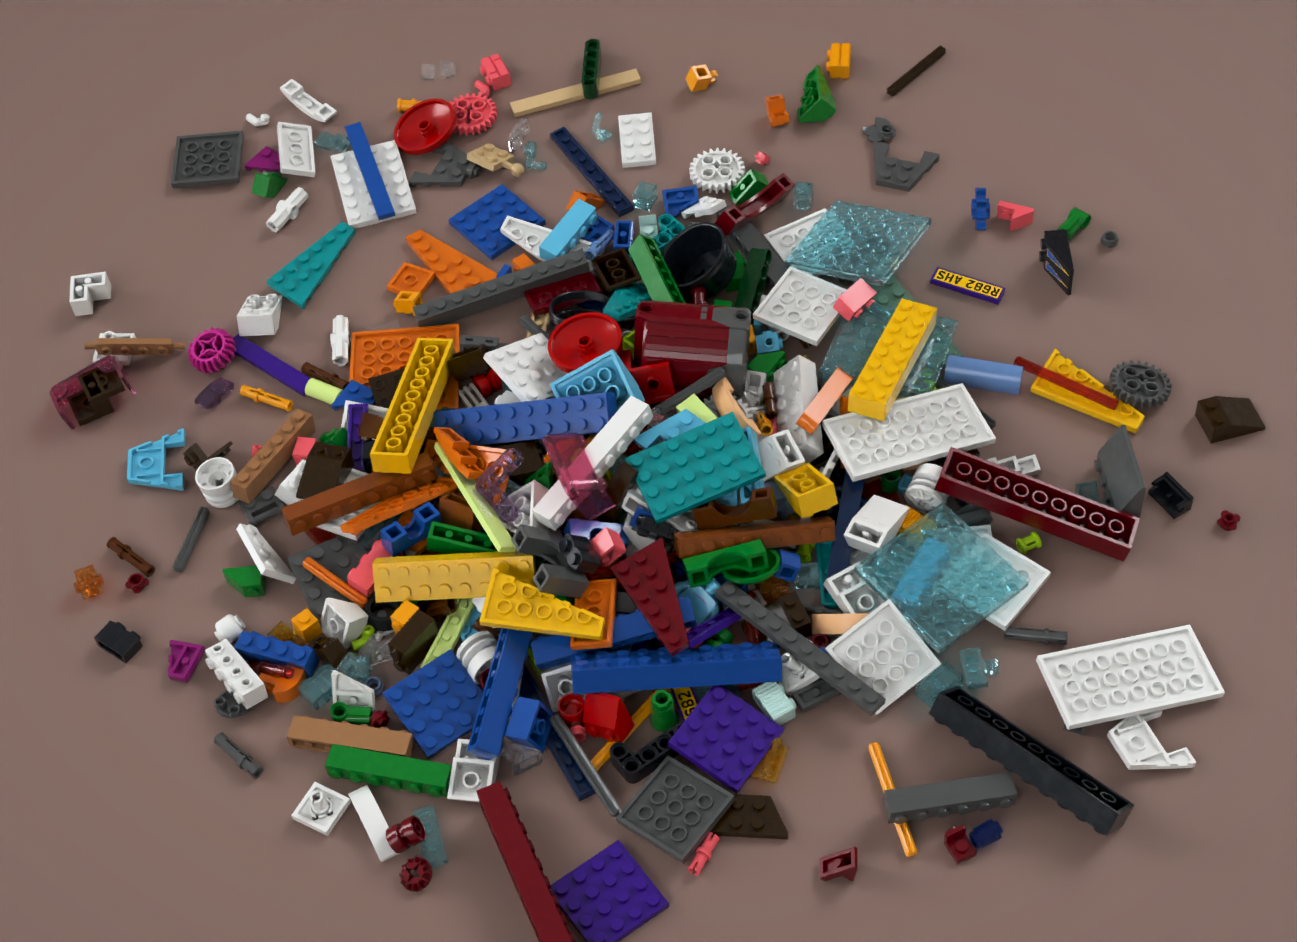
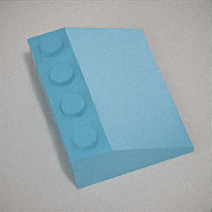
M614 349L550 383L556 398L615 392L617 411L630 396L645 402L637 382Z

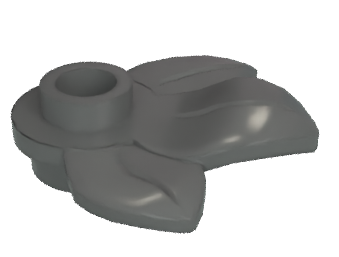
M880 117L875 118L874 126L862 128L864 134L869 136L867 140L870 142H880L884 139L889 140L896 135V130L889 121Z

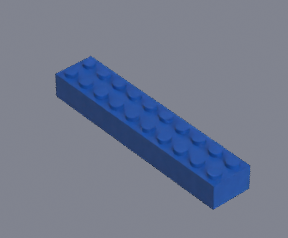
M604 392L434 412L435 427L451 428L470 443L469 445L476 446L598 434L617 412L616 393Z
M763 641L761 644L744 642L740 645L725 643L714 647L701 645L698 648H686L673 657L665 647L658 650L639 649L633 652L619 650L616 653L599 651L596 654L580 652L570 655L573 694L782 681V658L777 644L771 641Z

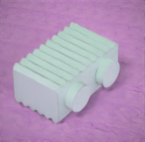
M765 682L752 689V698L765 716L781 726L796 717V703L791 697L788 698L786 696L785 689L780 682Z

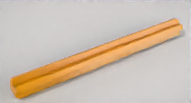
M670 688L656 689L631 716L635 726L623 743L651 714L652 695L657 690H665L667 693H670ZM608 741L590 760L596 771L611 757L610 748L617 742Z
M878 742L869 744V752L883 792L884 790L895 789L880 744ZM907 821L903 824L894 823L905 855L907 857L915 856L917 848Z

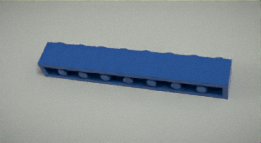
M678 597L685 629L697 626L689 597ZM636 609L634 613L628 615L618 614L615 616L612 647L571 650V637L561 635L540 636L530 643L536 666L540 671L571 662L570 655H575L576 653L596 654L599 651L607 652L657 638V635L640 611Z
M501 628L467 752L482 759L491 760L499 756L503 746L501 743L506 733L505 729L508 718L512 714L513 700L518 693L517 685L523 675L522 667L528 657L527 649L533 639L532 632Z

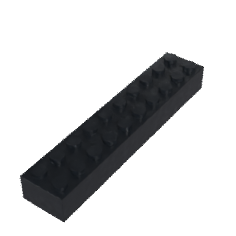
M959 686L938 694L929 712L937 723L946 725L953 734L968 740L972 747L981 749L988 758L1003 764L1007 771L1016 773L1023 782L1038 788L1042 795L1057 801L1061 808L1073 812L1077 819L1092 825L1099 834L1107 836L1124 825L1134 807L1133 803Z

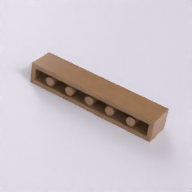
M299 409L293 412L230 482L234 498L248 504L255 499L292 457L297 438H309L316 429L312 414Z
M294 715L286 736L291 747L327 753L330 752L332 744L411 758L415 747L413 734L405 730L394 731L386 727L374 728L366 724L355 725L346 721L335 722L326 718L315 719L307 715Z

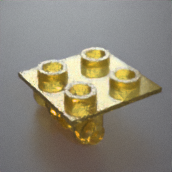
M775 738L771 741V749L750 777L777 784L789 747L783 746V741L780 738Z

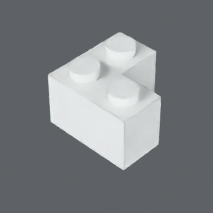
M106 271L71 276L69 303L75 316L93 314V301L111 298V283Z

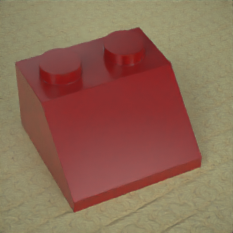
M606 693L586 694L582 722L587 729V733L594 738L599 737L609 742L623 743L635 724L621 697Z

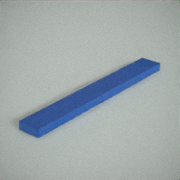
M361 122L344 126L378 219L383 220L396 216Z

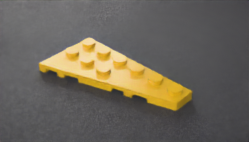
M1054 349L1030 389V392L1117 427L1125 425L1127 431L1135 434L1145 418L1142 413L1130 404H1125L1118 400L1117 396L1113 395V392L1107 391L1102 383L1086 371L1074 366L1069 358L1065 359L1062 357L1057 349Z
M493 568L479 621L481 626L593 640L602 639L605 619L585 609H579L568 601L555 598L552 594L542 593L537 587L528 583H522L516 580L515 577L507 576L500 573V570Z

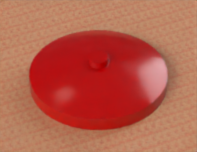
M428 99L419 102L409 108L398 120L394 129V140L398 147L406 154L421 155L431 152L445 143L453 133L457 123L456 112L451 104L443 99Z
M597 312L580 313L567 318L553 330L548 340V352L553 364L566 373L574 371L611 349H614L617 355H619L623 346V335L618 323L612 317Z

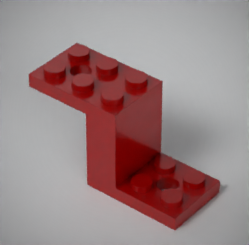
M631 349L620 351L618 356L637 382L645 403L651 404L665 401L676 394L669 361L635 368ZM651 380L659 382L656 387H651L648 383Z

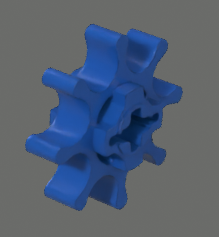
M975 188V199L971 201L972 220L975 219V230H986V219H990L989 198L986 199V188Z

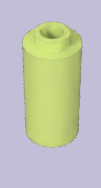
M311 378L305 386L306 395L330 405L343 391L340 388Z

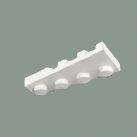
M240 523L236 530L260 573L294 584L296 581L294 574L259 533L258 529L253 525Z

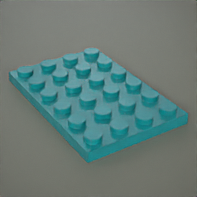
M733 412L625 458L627 464L639 471L635 482L656 524L766 477L765 470Z

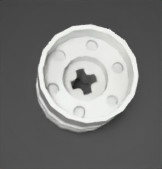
M214 457L206 460L199 466L196 471L195 480L206 501L211 506L225 508L239 500L234 498L230 484L237 475V472L228 459Z
M930 463L919 465L905 491L904 498L907 504L919 513L937 515L944 509V505L950 495L934 490L942 470L941 466Z
M480 631L468 637L460 645L456 654L472 680L479 686H481L480 677L482 673L491 667L498 642L489 631Z

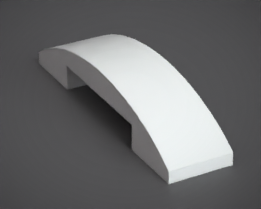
M293 79L280 87L282 93L298 109L317 121L327 122L337 114V111L327 103L321 104L304 92L303 86Z
M368 785L349 793L348 796L361 819L380 861L383 862L400 854L394 852L388 844L386 830L389 827Z

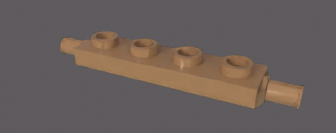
M97 338L96 342H84L85 350L96 349L98 355L164 356L172 355L174 349L185 350V342H174L172 338Z

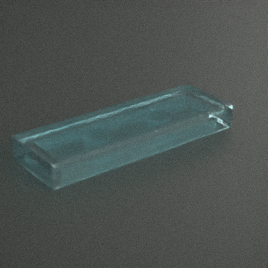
M433 805L413 810V815L421 820L426 830V840L420 843L424 859L430 863L432 868L448 863Z

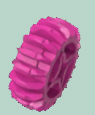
M211 327L209 331L204 329V333H198V337L193 338L194 342L189 343L190 348L187 350L193 367L205 374L208 372L213 374L215 370L220 372V368H226L225 365L231 363L230 359L235 358L236 344L231 334L226 330H221L218 327L213 329Z

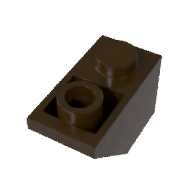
M322 636L313 643L314 646L312 648L317 657L329 669L336 670L351 658L338 638Z

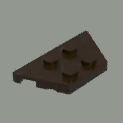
M733 794L736 800L710 831L713 833L712 836L716 834L717 836L788 839L787 829L771 796Z

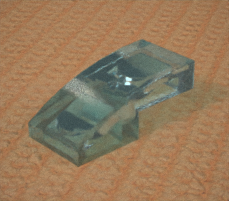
M323 130L315 140V146L328 151L343 153L350 146V141L348 137L337 133L335 136Z

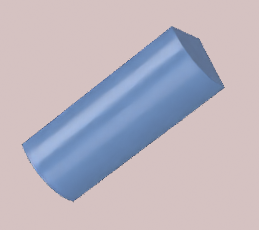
M948 355L944 380L952 385L963 383L965 387L1019 395L1023 366Z

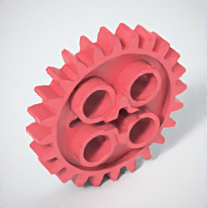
M466 93V97L460 95V99L454 98V102L449 101L457 115L454 134L459 132V135L465 133L468 136L471 133L474 136L475 132L481 134V130L487 131L486 127L491 128V123H495L497 107L491 98L488 99L487 95L482 97L481 93L478 96H475V93H473L472 96H469Z

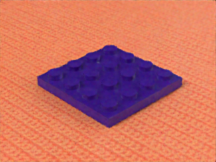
M715 685L710 688L669 740L668 746L737 794L782 735L784 728L722 685Z
M619 840L551 885V891L556 895L559 907L586 942H619L669 907L668 901Z

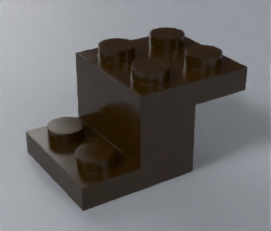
M112 361L77 376L83 390L66 398L80 426L114 412L109 397L125 391V388Z

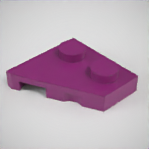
M268 146L244 165L247 171H251V168L259 169L260 172L267 171L272 173L274 171L281 173L279 153Z

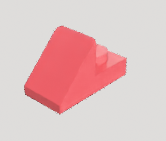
M999 201L997 218L1011 221L1010 231L1033 223L1034 208Z

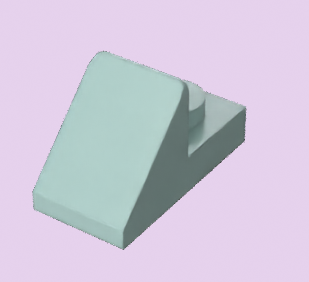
M656 214L638 216L640 234L651 238L658 234Z

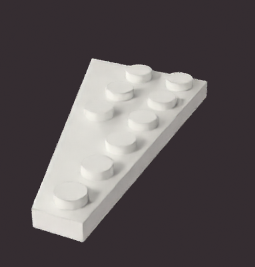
M507 215L500 228L501 233L542 262L546 261L540 258L539 246L552 230ZM579 239L577 246L571 249L570 252L583 248L585 253L590 248L592 242ZM587 259L590 271H592V273H594L591 260Z

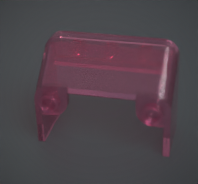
M105 356L51 388L50 396L58 414L71 430L75 427L64 403L68 401L66 397L83 390L77 376L97 367L103 373H109L116 369L133 395L136 394L122 363L116 356Z
M578 433L548 434L541 438L565 492L587 520L590 521L616 506L606 491L607 483L603 477L599 478L596 475L586 454L585 448L588 443L583 434L580 436Z

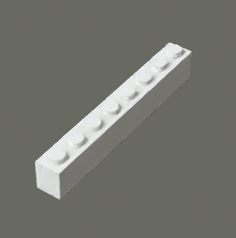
M633 396L628 398L532 509L538 522L554 531L564 523L568 515L577 508L580 501L589 494L592 487L601 480L604 473L614 465L616 459L626 451L628 445L638 437L646 424L650 423L653 413L649 404Z

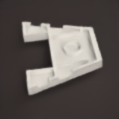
M1162 710L1125 718L1107 734L1108 739L1128 770L1193 768L1197 762L1187 747L1166 753L1146 722L1161 717Z

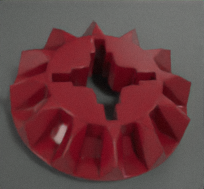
M415 856V858L408 859L405 865H401L400 883L405 889L418 892L428 886L432 878V867L426 859ZM417 870L421 878L413 877L410 871Z

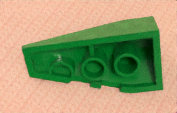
M816 65L805 78L803 86L805 93L800 98L802 106L797 111L800 123L822 122L828 117H832L836 111L835 100L820 66Z

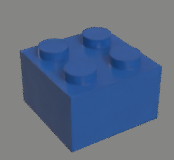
M518 696L516 703L512 707L510 721L506 725L505 736L521 750L543 754L552 728L550 718L554 713L539 700Z

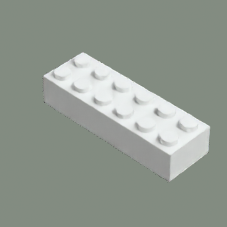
M797 355L773 373L775 396H777L778 400L776 403L778 413L777 427L778 432L789 430L806 464L824 452L821 423L812 435L796 424L800 416L818 394L815 363L801 355Z

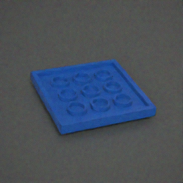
M503 184L448 219L449 224L490 260L495 259L516 245L515 242L500 231L507 215L542 227L546 225L543 217Z
M450 649L384 691L382 695L407 731L413 734L415 742L427 759H430L473 730L483 692Z

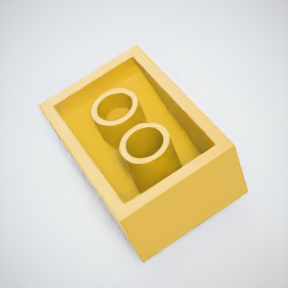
M809 463L774 476V481L787 501L802 518L811 517L814 513L828 510L838 504L834 483Z

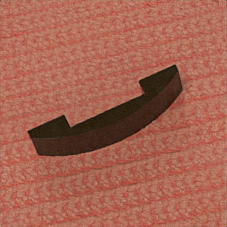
M626 462L620 464L607 485L598 510L597 521L620 524L617 520L627 490L633 489L639 471Z

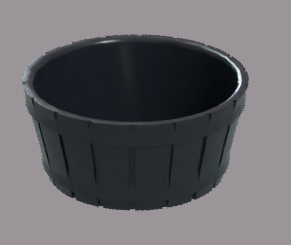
M709 222L697 223L682 230L668 243L662 253L680 293L689 299H692L690 290L697 287L706 289L705 300L717 295L732 280L737 267L735 253L731 249L726 235L718 225Z

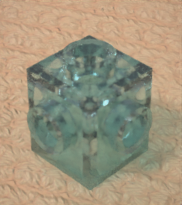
M349 652L337 667L344 675L360 683H365L371 677L370 672L374 668L369 665L370 660L352 652Z

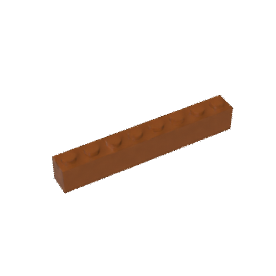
M427 452L418 455L411 474L373 472L285 506L281 510L285 523L292 536L438 478L434 463Z
M829 516L677 532L673 533V538H675L674 553L679 559L688 558L761 539L765 549L835 541V521Z

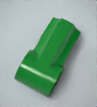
M1074 207L1070 211L1067 220L1058 230H1066L1070 240L1080 229H1085L1089 225L1091 215Z
M336 702L331 706L330 714L332 721L335 722L346 721L350 724H366L370 726L372 707L347 706L344 702Z

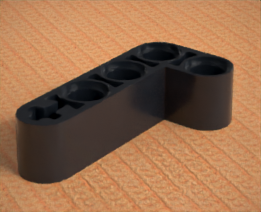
M684 722L674 725L635 753L625 743H614L610 748L613 766L628 783L634 784L654 772L667 755L672 758L679 755L678 752L670 747H662L668 746L669 740Z

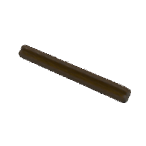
M940 45L890 85L887 88V94L894 96L943 56L946 53L945 47Z

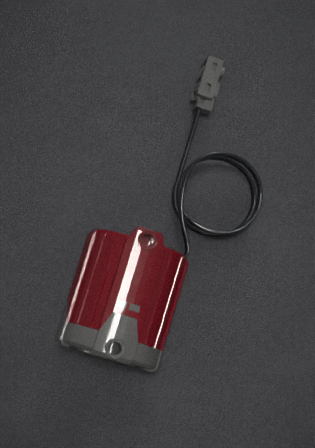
M584 290L565 292L556 296L549 304V317L551 319L549 322V335L553 332L555 324L558 326L564 319L586 312L603 313L595 309L575 308L555 314L553 309L558 304L575 299H589L607 304L610 298L599 292ZM641 301L637 305L635 317L617 322L620 329L635 326V368L669 361L674 388L683 390L717 368L722 367L726 372V378L734 389L732 396L735 395L737 399L742 397L745 391L751 311L748 308ZM462 335L460 352L481 344H485L488 352L508 344L499 343V338ZM651 380L648 383L651 387H656L659 384L656 380ZM716 383L711 385L707 389L703 390L702 392H706L707 396H713L712 388L716 385Z

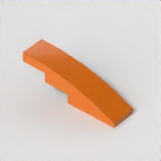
M434 427L433 431L440 446L457 470L467 479L484 480L486 472L476 465L478 457L468 450L470 443L451 428Z

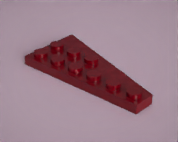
M663 538L658 539L610 567L615 578L669 654L673 657L690 647Z

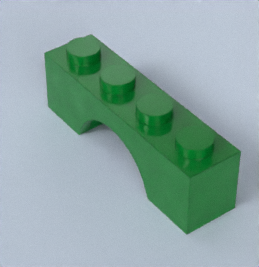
M761 539L682 559L685 576L690 588L710 584L712 578L724 570L742 569L752 573L769 568L767 552Z

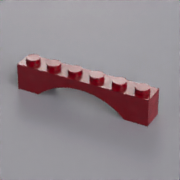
M783 173L746 202L732 205L724 210L714 224L718 225L727 237L784 200L795 187V184Z

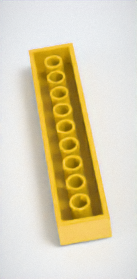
M417 339L370 452L373 472L412 473L451 372L447 360L452 354L456 353L453 339Z

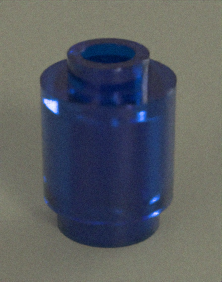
M989 819L974 827L972 832L968 834L971 842L978 849L980 847L985 848L1001 839L1003 830L998 821L994 822L992 819Z

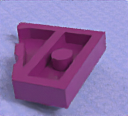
M170 640L171 654L168 660L170 663L168 676L171 680L188 683L205 652V648L203 645Z

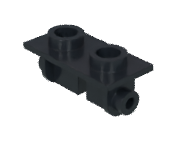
M638 515L636 518L638 525L631 529L636 531L637 535L645 538L650 536L655 538V541L663 538L664 544L670 543L675 539L670 537L675 533V528L672 525L661 522L657 524L656 528L654 527L655 520L645 515Z

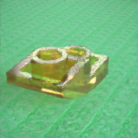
M282 621L267 634V636L276 637L280 641L285 642L289 640L299 646L307 645L311 647L310 643L298 636L294 629Z

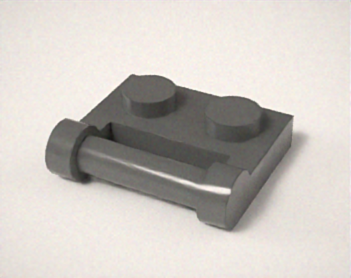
M273 486L261 491L250 504L243 501L238 502L250 525L256 527L258 523L279 513L283 514L281 508L285 506L274 495L276 490Z

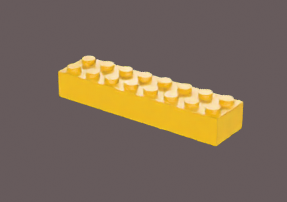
M901 299L849 393L848 411L885 421L936 325V307Z
M517 550L513 553L495 551L378 557L372 563L376 603L486 597L493 568L500 570V573L507 576L515 577L516 580L522 583H528L537 587L533 580L537 572L535 555L518 553Z

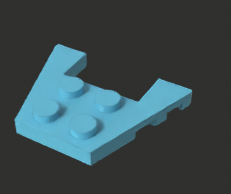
M684 409L639 434L634 439V443L645 450L654 446L660 439L666 441L701 426L705 422L687 409Z
M179 429L177 430L178 433L171 436L169 434L164 435L161 440L152 443L149 441L128 449V483L183 491L185 482L183 472L165 475L166 449L186 445L185 430Z

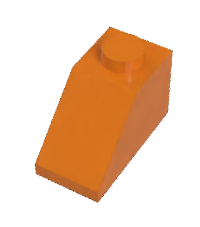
M574 190L566 209L570 210L574 203L580 199L596 207L597 211L606 201L594 193Z

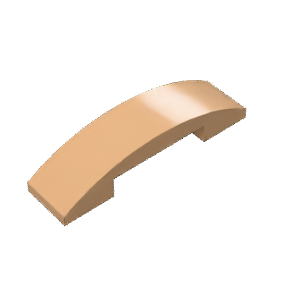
M724 377L712 388L713 399L720 415L724 416L733 412L741 428L751 427L758 438L762 433L753 419L746 418L732 396L733 387L728 379Z
M870 613L812 614V634H844Z

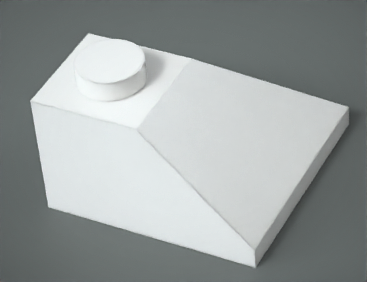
M326 598L320 622L322 633L326 637L338 638L347 650L351 646V641H355L364 631L368 615L355 603Z
M571 662L550 667L540 673L553 713L559 711L558 702L561 697L573 693ZM578 694V695H580V696L584 699V703H585L584 694Z

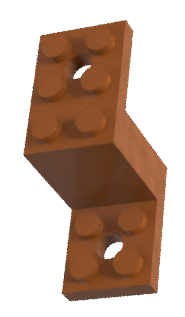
M459 488L448 492L440 498L439 513L441 514V523L480 532L481 524ZM425 546L423 549L415 553V556L436 555L442 553L426 550Z

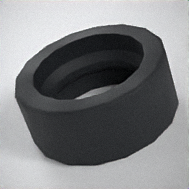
M375 596L372 597L365 606L366 614L368 615L367 623L378 631L393 630L390 616L378 617L373 613L381 608L396 610L402 604V601L376 603Z

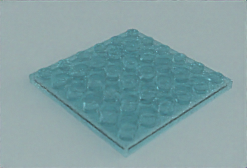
M835 200L785 260L786 267L792 266L799 270L852 281H858L862 278L867 284L883 287L930 227L931 218Z
M874 303L869 309L865 307L863 309L864 312L857 319L854 317L848 322L842 317L820 368L819 377L829 379L837 367L853 377L850 384L854 385L896 307ZM936 316V325L899 395L912 397L934 390L956 332L958 321Z
M944 502L854 568V572L884 601L888 599L892 601L912 628L938 654L942 653L1020 593L1029 583Z

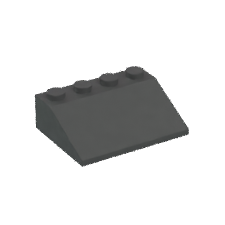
M1121 425L1098 451L1094 467L1096 472L1100 474L1099 483L1105 490V502L1109 503V506L1140 518L1146 487L1126 426Z

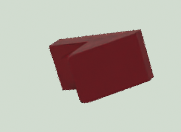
M856 847L819 858V878L823 881L840 876L854 881L858 868Z

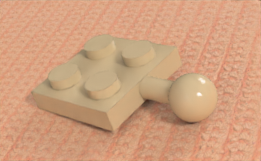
M485 144L467 153V160L493 172L504 167L511 170L512 175L516 177L524 173L522 164H512L514 162V155L506 150L496 148L493 144Z

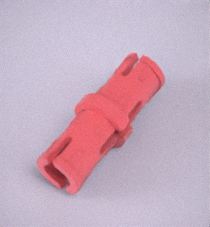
M709 832L702 845L697 847L696 855L687 868L691 874L695 870L694 875L699 876L706 862L710 861L711 853L720 840L716 834L712 838L713 833Z

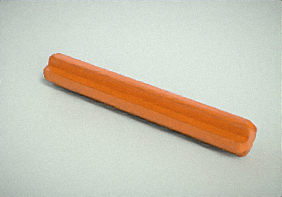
M307 557L303 561L304 568L359 607L364 608L366 606L368 598L311 557Z

